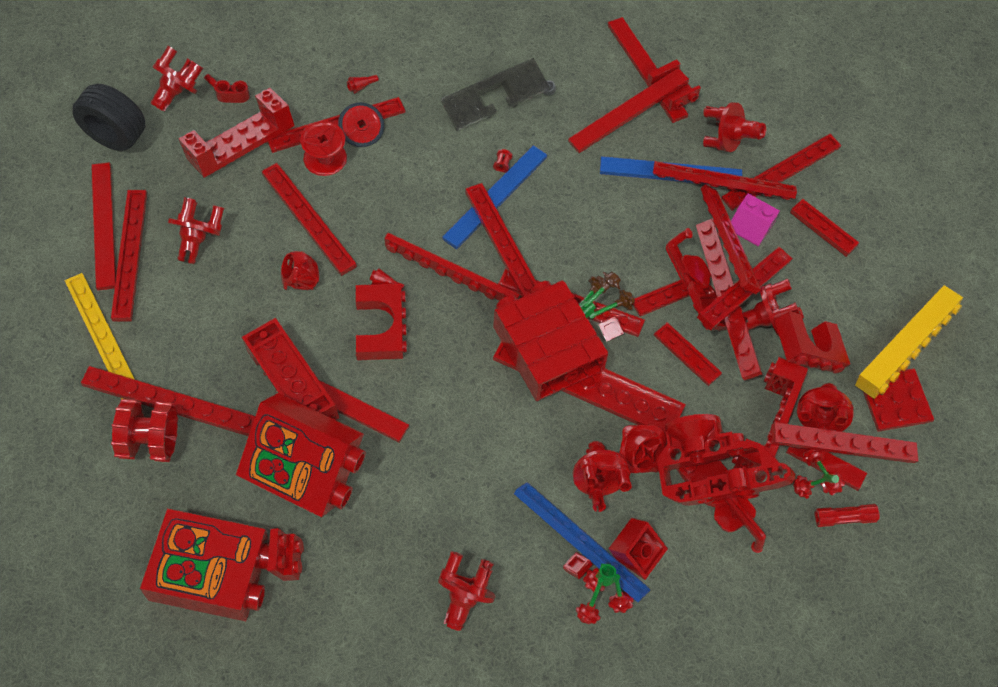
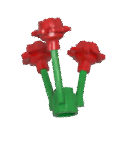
M602 563L599 570L597 568H594L593 571L588 570L583 578V581L586 583L585 587L591 589L594 593L587 605L580 604V607H576L577 617L582 623L595 624L596 621L600 620L599 610L595 609V601L599 591H604L605 586H610L613 582H615L617 593L609 597L610 602L608 606L615 613H625L633 607L634 599L626 592H621L620 575L616 574L614 566Z

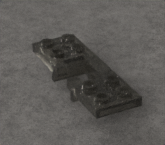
M535 59L527 60L441 98V103L455 130L458 131L485 118L489 119L492 115L496 114L497 111L494 105L485 106L480 95H484L494 89L496 90L500 86H503L508 96L506 101L509 107H516L518 103L549 90L550 87Z

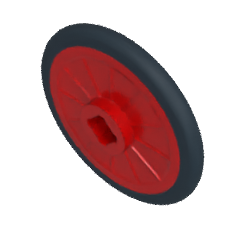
M353 103L347 106L339 116L338 126L344 132L345 141L352 146H371L381 138L384 132V120L381 113L368 103ZM363 122L364 127L360 128L358 124Z

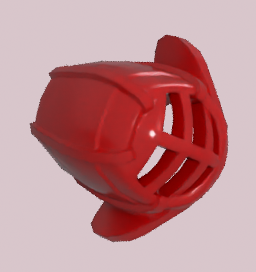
M293 251L286 254L281 266L283 288L287 290V286H291L294 289L313 290L319 282V268L316 261L304 251Z

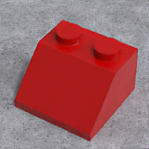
M631 518L608 550L618 562L646 580L668 548L648 522Z

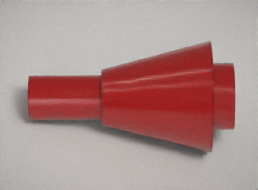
M377 75L349 77L347 88L356 94L379 79Z
M380 268L377 271L373 270L369 279L372 281L371 285L401 284V289L403 290L404 284L395 281Z

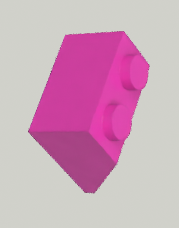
M748 193L738 207L731 223L738 236L759 247L776 222L780 210Z

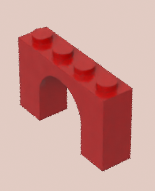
M401 284L356 285L357 310H383L389 313L394 320L392 326L384 333L356 335L357 360L403 359V353L407 352V342L403 341V336L406 335V324H402V319H406V307H402V302H406L405 291L401 289Z
M788 311L774 320L787 362L833 373L842 372L845 367L850 365L837 324L825 321L811 329L815 346L807 334L801 314Z

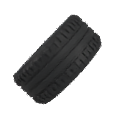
M105 84L89 85L73 104L72 113L78 126L94 141L109 149L117 151L130 149L145 130V117L139 107L128 96Z

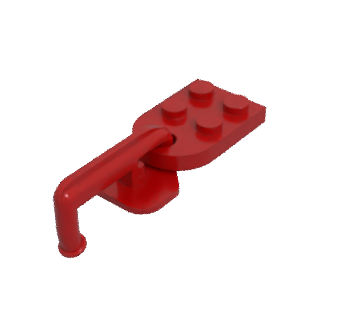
M686 228L685 231L679 233L666 244V251L684 287L689 292L694 309L699 314L718 297L713 287L709 284L711 273L704 260L699 256H682L677 246L685 239L692 238L691 229ZM725 320L721 321L712 330H727Z
M720 460L676 469L685 482L706 480L707 477L727 473V468ZM738 496L705 503L708 506L715 507L714 520L724 531L734 532L745 526L756 539L752 543L751 549L756 553L763 550L766 535L753 520L756 516V509L748 499H742Z

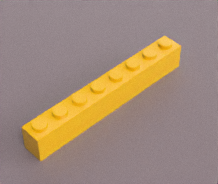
M944 285L863 370L855 386L874 399L879 393L883 395L889 387L888 384L890 382L894 383L900 375L899 372L901 370L905 371L911 363L910 360H915L921 352L920 349L922 347L926 348L932 340L931 337H936L942 329L941 326H946L952 319L951 315H956L962 308L960 303L963 297Z

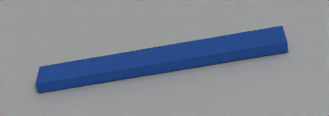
M533 145L488 190L487 193L496 209L547 158L546 153ZM473 207L443 236V240L456 250L482 224Z
M601 156L600 174L679 181L673 177L666 176L662 178L653 174L654 161ZM669 163L742 176V169ZM684 179L680 182H691V180Z
M525 483L516 489L514 494L586 558L591 560L599 569L602 563L614 566L616 574L620 575V587L635 601H641L649 593L650 589L529 483Z

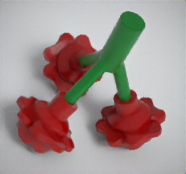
M806 449L803 453V462H806L808 466H819L824 475L822 476L823 478L815 481H808L807 477L798 475L797 479L794 480L793 487L794 492L800 497L808 499L809 495H812L811 488H814L817 484H821L823 492H829L831 496L843 491L842 487L845 486V482L842 480V475L836 474L834 471L828 473L822 464L826 451Z

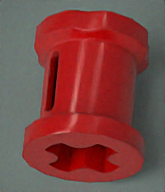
M498 150L497 161L493 164L494 170L504 173L509 170L508 164L513 157L509 150Z

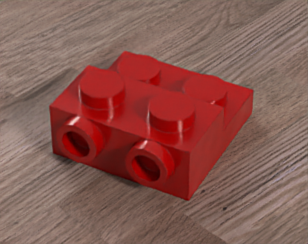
M279 528L270 529L267 571L283 581L299 580V575L302 572V562L300 560L304 549L302 539L295 534H285Z

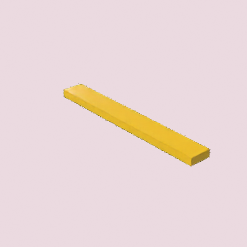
M83 273L64 280L108 372L134 379Z

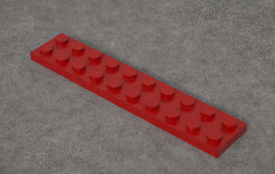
M501 342L493 356V360L518 371ZM607 369L561 390L636 425H657L664 431L665 435V425L676 418H680L686 405Z

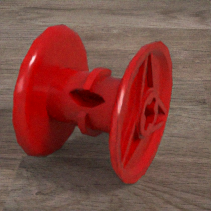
M330 121L314 122L304 129L301 133L300 143L305 151L303 158L305 167L311 173L318 176H329L342 170L347 161V154L343 148L345 145L343 130L337 124Z

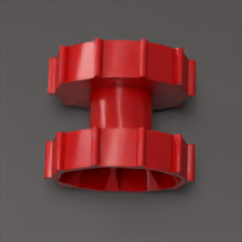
M121 399L120 404L115 409L116 412L112 424L111 445L113 446L114 457L134 460L140 448V443L148 444L150 460L170 462L178 435L179 417L177 416L176 405H172L171 402H156L151 418H146L142 412L141 402Z

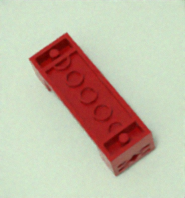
M271 88L255 95L260 109L259 113L215 138L205 142L195 130L179 138L187 160L204 178L295 126L288 104Z
M276 318L242 336L248 354L256 366L259 365L277 393L332 419H339L335 403Z
M778 357L776 363H771L763 382L767 383L765 386L766 390L783 396L773 423L788 424L808 368L796 363L787 362L786 359ZM770 429L766 444L762 446L775 457L779 445L772 444V432ZM753 452L733 457L731 463L735 464L733 469L744 467L748 469L761 466L760 453ZM763 474L759 481L763 482L767 474Z

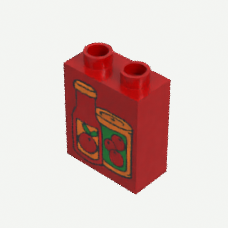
M277 393L259 404L236 476L315 515L323 517L335 507L342 510L350 499L353 487L347 485L346 482L350 472L355 474L364 461L366 451L359 448L364 434Z
M167 508L140 590L148 601L246 622L250 610H260L265 595V586L259 585L258 581L262 569H268L270 541L267 532L263 528Z

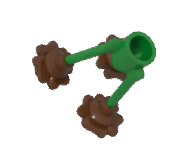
M612 271L609 274L603 272L604 278L598 275L597 277L591 276V279L588 280L591 283V288L588 295L579 304L586 318L589 317L592 320L595 316L614 307L623 306L627 310H632V304L635 301L632 293L619 290V299L614 301L615 303L594 312L596 307L593 301L601 293L605 294L610 287L620 289L619 283L621 279Z

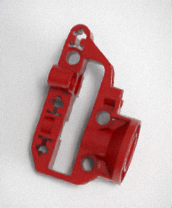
M688 415L676 418L665 425L667 445L659 455L657 462L662 494L670 500L690 506L738 496L742 499H751L760 496L759 492L778 489L792 484L795 480L794 471L787 464L780 463L760 443L744 441L743 433H732V431L723 433L721 419L717 415ZM720 443L719 450L714 452V446ZM681 452V457L675 460L676 454ZM753 452L760 453L761 466L748 469L746 467L727 470L725 474L707 477L706 480L697 482L687 481L673 485L671 483V470L703 465L711 461ZM783 471H786L787 473L784 474V478L780 477V475H783ZM763 474H767L766 481L760 483V477Z

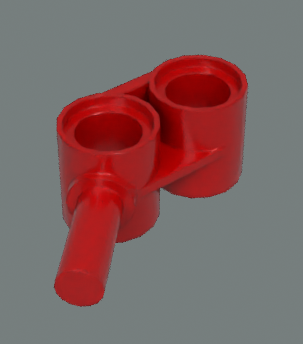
M210 74L205 75L204 79L214 87L218 101L244 103L249 100L250 95L246 82L240 80L230 85L226 80L216 81Z

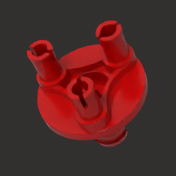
M167 46L161 58H158L152 66L163 75L159 80L160 87L155 93L153 100H151V104L164 112L174 97L181 94L184 88L194 94L197 93L198 90L193 87L196 84L197 77L204 69L188 58L180 72L171 69L169 64L177 51L170 46Z
M731 102L726 107L706 106L704 108V117L716 118V121H720L716 122V125L719 126L718 138L705 136L703 140L704 147L733 152L737 149L743 138L761 140L766 135V124L746 120L744 109L740 103Z
M184 197L181 214H178L177 220L169 218L168 224L180 227L181 244L177 260L184 262L186 252L190 251L188 263L195 264L200 244L205 240L206 234L220 236L222 229L221 220L225 208L213 205L210 221H207V223L194 219L198 202Z
M788 278L773 285L770 283L760 287L762 301L758 302L753 309L743 312L745 320H748L746 323L749 330L758 326L769 327L773 325L778 336L774 320L788 311L801 314L802 318H804L802 309L797 307L796 302L781 309L777 304L776 295L792 290Z
M825 383L821 387L813 388L801 396L797 405V416L804 427L842 432L850 426L854 416V408L850 399L839 391L834 384Z
M593 441L588 444L587 454L581 457L575 464L572 474L576 487L581 492L589 495V498L592 500L593 510L597 512L598 506V512H601L606 508L604 495L612 494L619 489L623 492L629 491L632 488V484L630 482V469L627 460L615 451L605 450V446L601 442Z
M451 551L438 582L444 588L450 590L449 597L451 602L444 619V624H447V627L461 631L470 609L477 602L493 603L495 600V594L487 589L494 563L481 559L476 576H473V578L463 577L457 573L463 555Z

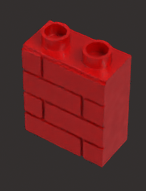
M563 280L551 285L550 281H542L530 290L529 295L517 299L515 295L507 296L497 303L494 310L493 328L535 401H539L603 372L606 366L608 351Z

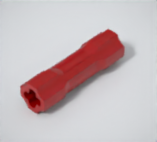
M866 504L857 507L816 508L814 516L817 527H826L847 523H875L879 520L880 513L876 504Z

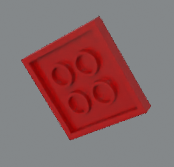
M915 368L900 371L897 380L894 383L890 382L886 392L883 395L879 393L875 399L863 391L877 432L934 421Z

